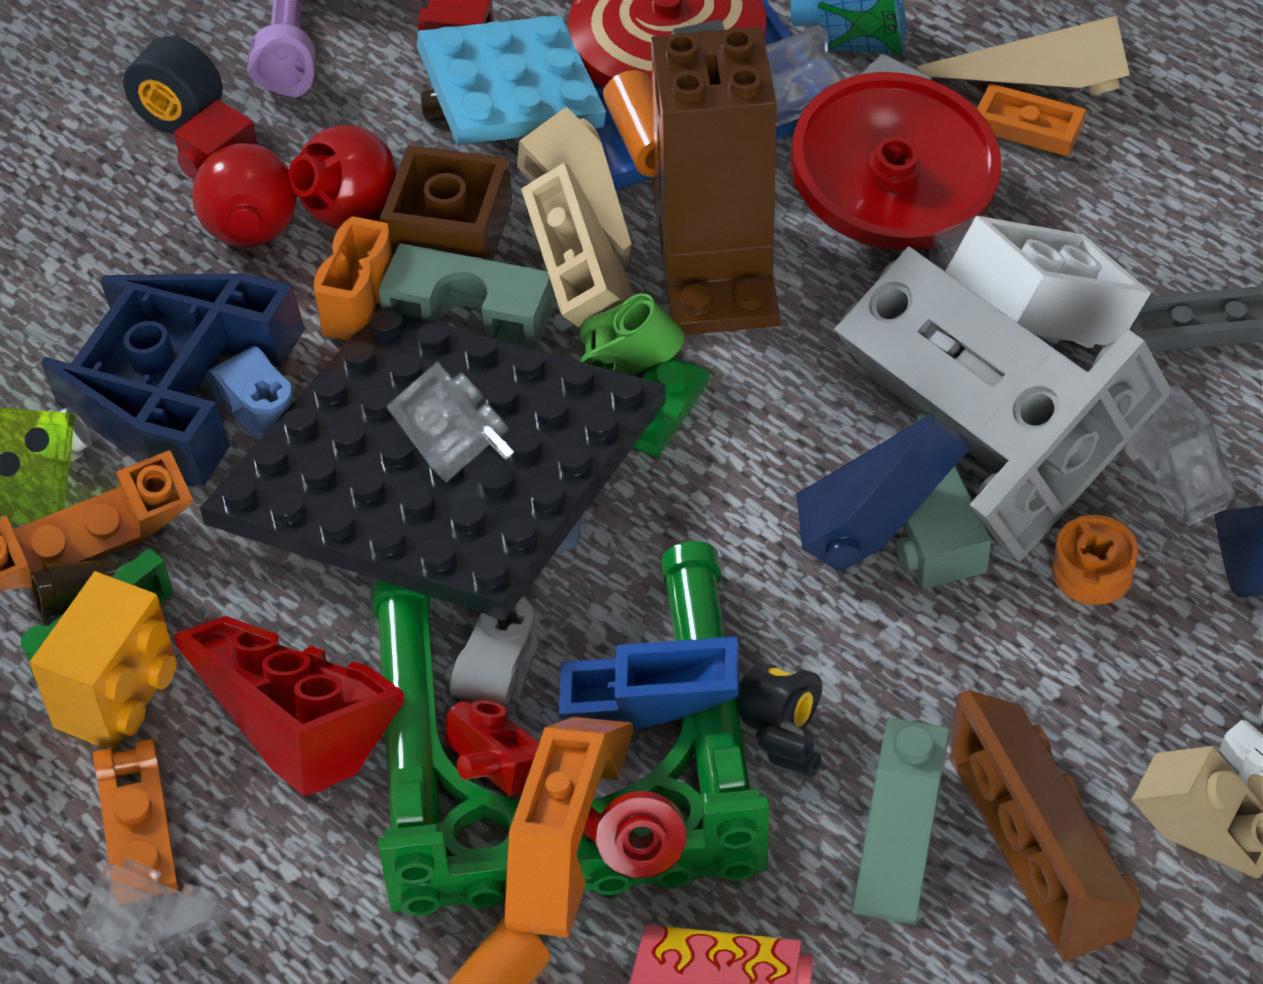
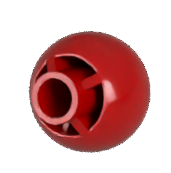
M338 125L320 131L304 145L300 154L294 158L290 165L288 178L291 189L298 195L300 202L307 212L319 222L339 229L352 216L374 221L380 218L398 168L391 150L376 134L359 126Z
M237 143L215 151L202 163L193 182L192 202L199 222L212 237L233 247H258L274 240L290 224L296 210L297 195L289 184V167L277 154L256 144Z

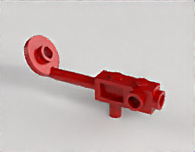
M463 701L457 703L446 716L444 743L460 755L457 760V770L460 777L464 780L487 777L509 796L522 795L539 742L506 717V708L498 703L491 701H476L473 703ZM646 791L624 794L610 802L602 813H599L591 806L583 831L586 836L596 843L601 858L611 869L619 874L633 878L652 877L667 871L679 860L686 845V827L680 810L666 797ZM636 827H647L651 830L644 837H635L630 834Z

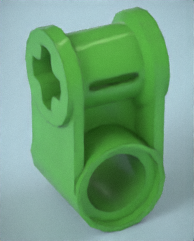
M643 293L637 294L627 299L624 303L600 314L590 316L583 321L580 326V339L585 345V355H583L580 362L631 376L673 358L684 342V330L651 296Z

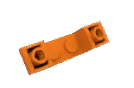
M166 451L116 471L118 488L18 528L12 529L7 515L0 517V590L30 588L31 573L43 570V564L97 561L146 541L191 506L193 498L171 451Z
M571 717L544 728L509 830L504 920L507 930L569 938L586 885L576 853L600 778L619 779L634 731L632 723Z

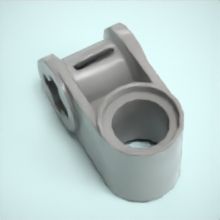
M522 597L505 620L481 613L466 647L460 652L454 665L450 682V695L452 698L471 703L491 701L504 706L507 714L512 713L516 704H511L510 702L513 696L520 697L525 677L538 649V639L535 631L532 629L535 619L532 605L525 598Z

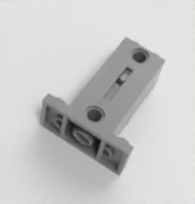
M909 246L897 260L892 261L884 268L879 280L859 302L854 303L847 309L842 321L834 328L840 339L871 379L915 413H932L967 438L970 448L967 452L996 473L989 476L981 484L977 497L969 505L999 546L1018 562L1025 558L1172 393L1145 340L1129 329H1126L1116 342L1105 346L1098 354L1094 366L1089 372H1086Z

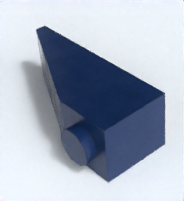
M931 413L798 492L797 503L802 549L835 570H845L884 548L970 449L968 439Z

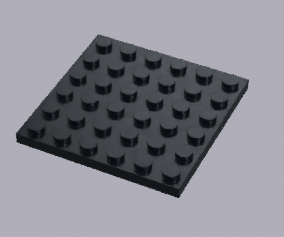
M378 307L370 322L348 340L202 504L200 511L203 523L210 527L505 620L666 403L665 385L393 310H382L381 307Z

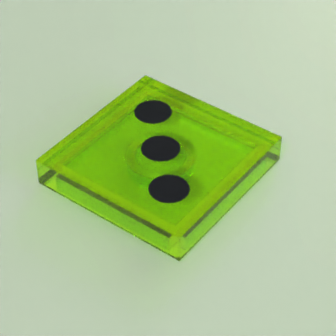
M0 407V517L7 515L9 522L28 524L64 509L75 415L64 412Z

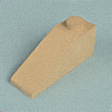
M565 107L519 140L517 167L532 182L564 162L569 165L621 265L625 269L628 266L632 244L600 137L589 121L583 118L579 119L568 107Z
M564 162L521 188L563 317L580 328L583 321L588 317L607 311L624 303L633 296L625 270L569 165Z

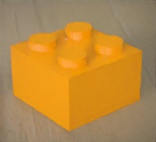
M94 571L29 664L53 728L102 748H112L113 752H115L126 735L132 736L139 730L145 718L146 705L157 689L163 690L170 684L176 671L177 661L157 594Z

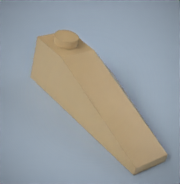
M1117 16L917 66L919 72L932 78L1076 89L1089 86L1090 95L1120 89L1118 78L1130 76Z

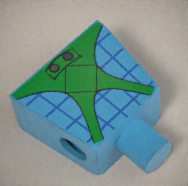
M791 0V21L793 27L820 25L825 50L904 55L907 27L904 0Z

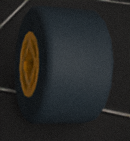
M172 36L155 38L124 72L123 87L125 95L134 111L149 125L166 133L174 134V131L217 99L221 101L223 85L219 71L212 60L199 47L185 39Z

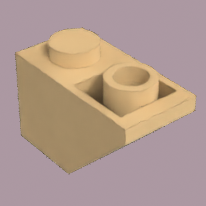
M1207 746L1155 753L1131 799L1164 838L1249 876L1261 878L1263 874V805L1215 747Z

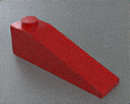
M222 616L174 634L177 648L267 765L303 796L324 791L331 787V785L356 775L404 703V691L367 665L353 661L346 668L326 661V651L309 646L301 652L282 646L279 642V634L228 616Z

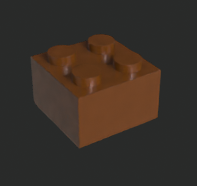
M407 145L380 216V222L388 223L392 255L394 256L399 243L493 261L512 206L509 158Z

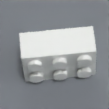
M981 216L975 217L945 271L1035 336L1050 343H1058L1059 340L1074 341L1087 348H1093L1095 344L1107 346L1110 343L1116 342L1126 329H1130L1151 294L1147 288L1084 234Z

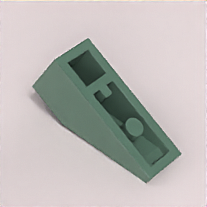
M928 412L918 414L917 422L930 414ZM955 466L903 525L902 538L896 540L897 556L905 573L913 571L922 590L984 574L988 570L991 538L982 521L969 504L972 500Z
M887 717L853 913L916 925L945 767L949 736L948 727Z

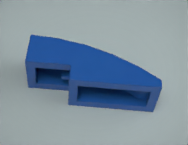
M737 636L616 645V658L561 662L559 717L561 721L571 717L630 722L633 725V729L636 730L678 720L713 708L739 696V641Z

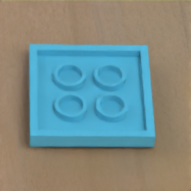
M561 15L539 16L503 22L493 21L485 24L418 31L416 47L457 145L525 137L565 107H568L579 119L583 118L589 121L594 128L604 127L606 111Z

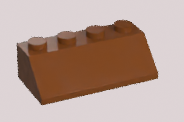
M971 690L959 693L950 761L1062 961H1068L1131 937L1138 911L1141 908L1138 889L1128 874L1121 875L1112 861L1109 842L1103 829L1098 823L1089 822L1080 806V795L1074 780L1068 773L1061 774L1051 757L1050 742L1043 728L1038 724L1032 725L1019 704Z

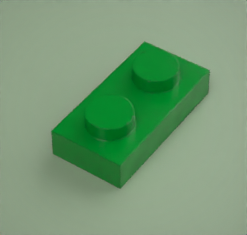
M674 357L661 364L651 366L642 378L665 385L666 403L633 448L658 458L709 383V370Z

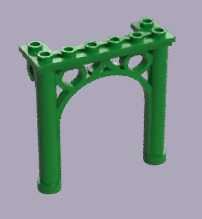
M688 541L672 546L663 554L661 566L664 584L667 589L674 641L726 637L717 585L722 576L718 551L712 545L701 541ZM375 580L370 590L371 608L374 617L378 619L381 675L404 691V703L385 730L391 829L384 830L385 838H378V850L391 912L404 911L406 914L413 916H425L436 912L441 906L467 904L476 909L493 908L506 899L509 834L499 845L490 848L481 847L479 849H468L460 845L456 838L463 829L484 817L505 827L509 832L519 801L491 793L469 779H462L458 770L450 762L442 749L438 738L429 620L430 596ZM736 698L684 717L683 726L674 747L655 769L634 784L593 800L592 807L599 813H602L604 808L614 799L627 793L646 791L662 795L674 804L683 807L690 815L687 821H685L686 845L681 857L671 868L659 875L647 878H633L619 874L603 861L596 843L584 833L576 853L586 882L584 891L594 890L602 895H615L626 891L632 885L657 883L664 888H678L689 884L693 879L720 876L727 881H742L752 877L756 872L767 871L768 798L767 796L760 797L759 789H750ZM694 753L701 794H698L690 785L677 780L688 766ZM437 781L451 796L461 803L448 813L443 822H440ZM636 827L630 834L635 837H644L651 830L647 827Z

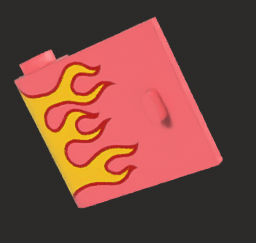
M646 924L629 984H811L813 955L801 954L802 940Z

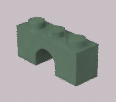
M399 243L378 288L382 310H393L438 323L441 316L452 308L458 306L477 307L481 309L484 336L536 350L555 306L554 291L548 271Z

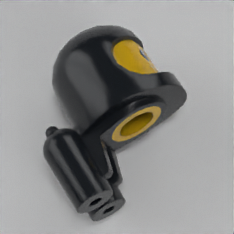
M763 663L749 669L739 682V696L735 697L738 714L746 725L757 730L758 745L766 752L769 761L773 765L812 778L820 768L821 755L813 751L814 742L807 738L803 730L812 718L821 698L823 688L821 678L818 674L803 669L793 674L777 668L776 665Z

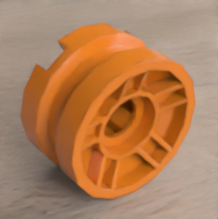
M1096 514L1080 516L1066 523L1058 533L1052 566L1055 584L1068 597L1077 602L1091 605L1108 604L1123 597L1132 585L1139 547L1135 535L1123 523L1111 517Z

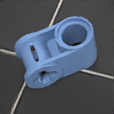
M252 345L207 370L205 373L208 387L215 400L219 404L224 401L228 405L224 410L228 414H232L258 442L290 407L293 395L291 384L288 379L276 370L257 346Z

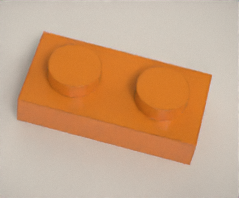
M991 83L977 107V110L989 123L996 137L1068 157L1084 126L1087 110Z

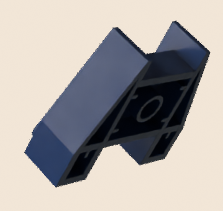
M246 273L104 275L100 283L110 309L75 359L70 364L44 357L41 362L55 400L64 409L67 407L74 408L83 417L88 427L138 462L170 450L184 481L204 487L230 445L216 402L192 395L206 376V371L212 367L221 352L236 355L252 345L257 346L273 366L281 368L305 330L293 285Z

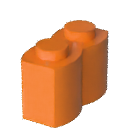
M352 216L336 232L333 240V255L321 264L314 278V292L323 336L348 341L356 332L364 328L375 314L376 304L380 303L378 288L393 258L388 223Z

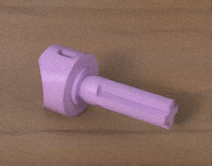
M273 0L271 25L260 29L252 38L249 47L247 73L249 78L263 88L277 94L297 98L302 96L311 87L316 62L315 45L309 35L300 29L302 4L297 2V0Z

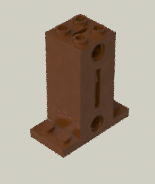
M762 27L652 36L655 177H651V189L670 316L683 328L685 335L780 326V310L773 278L777 102Z

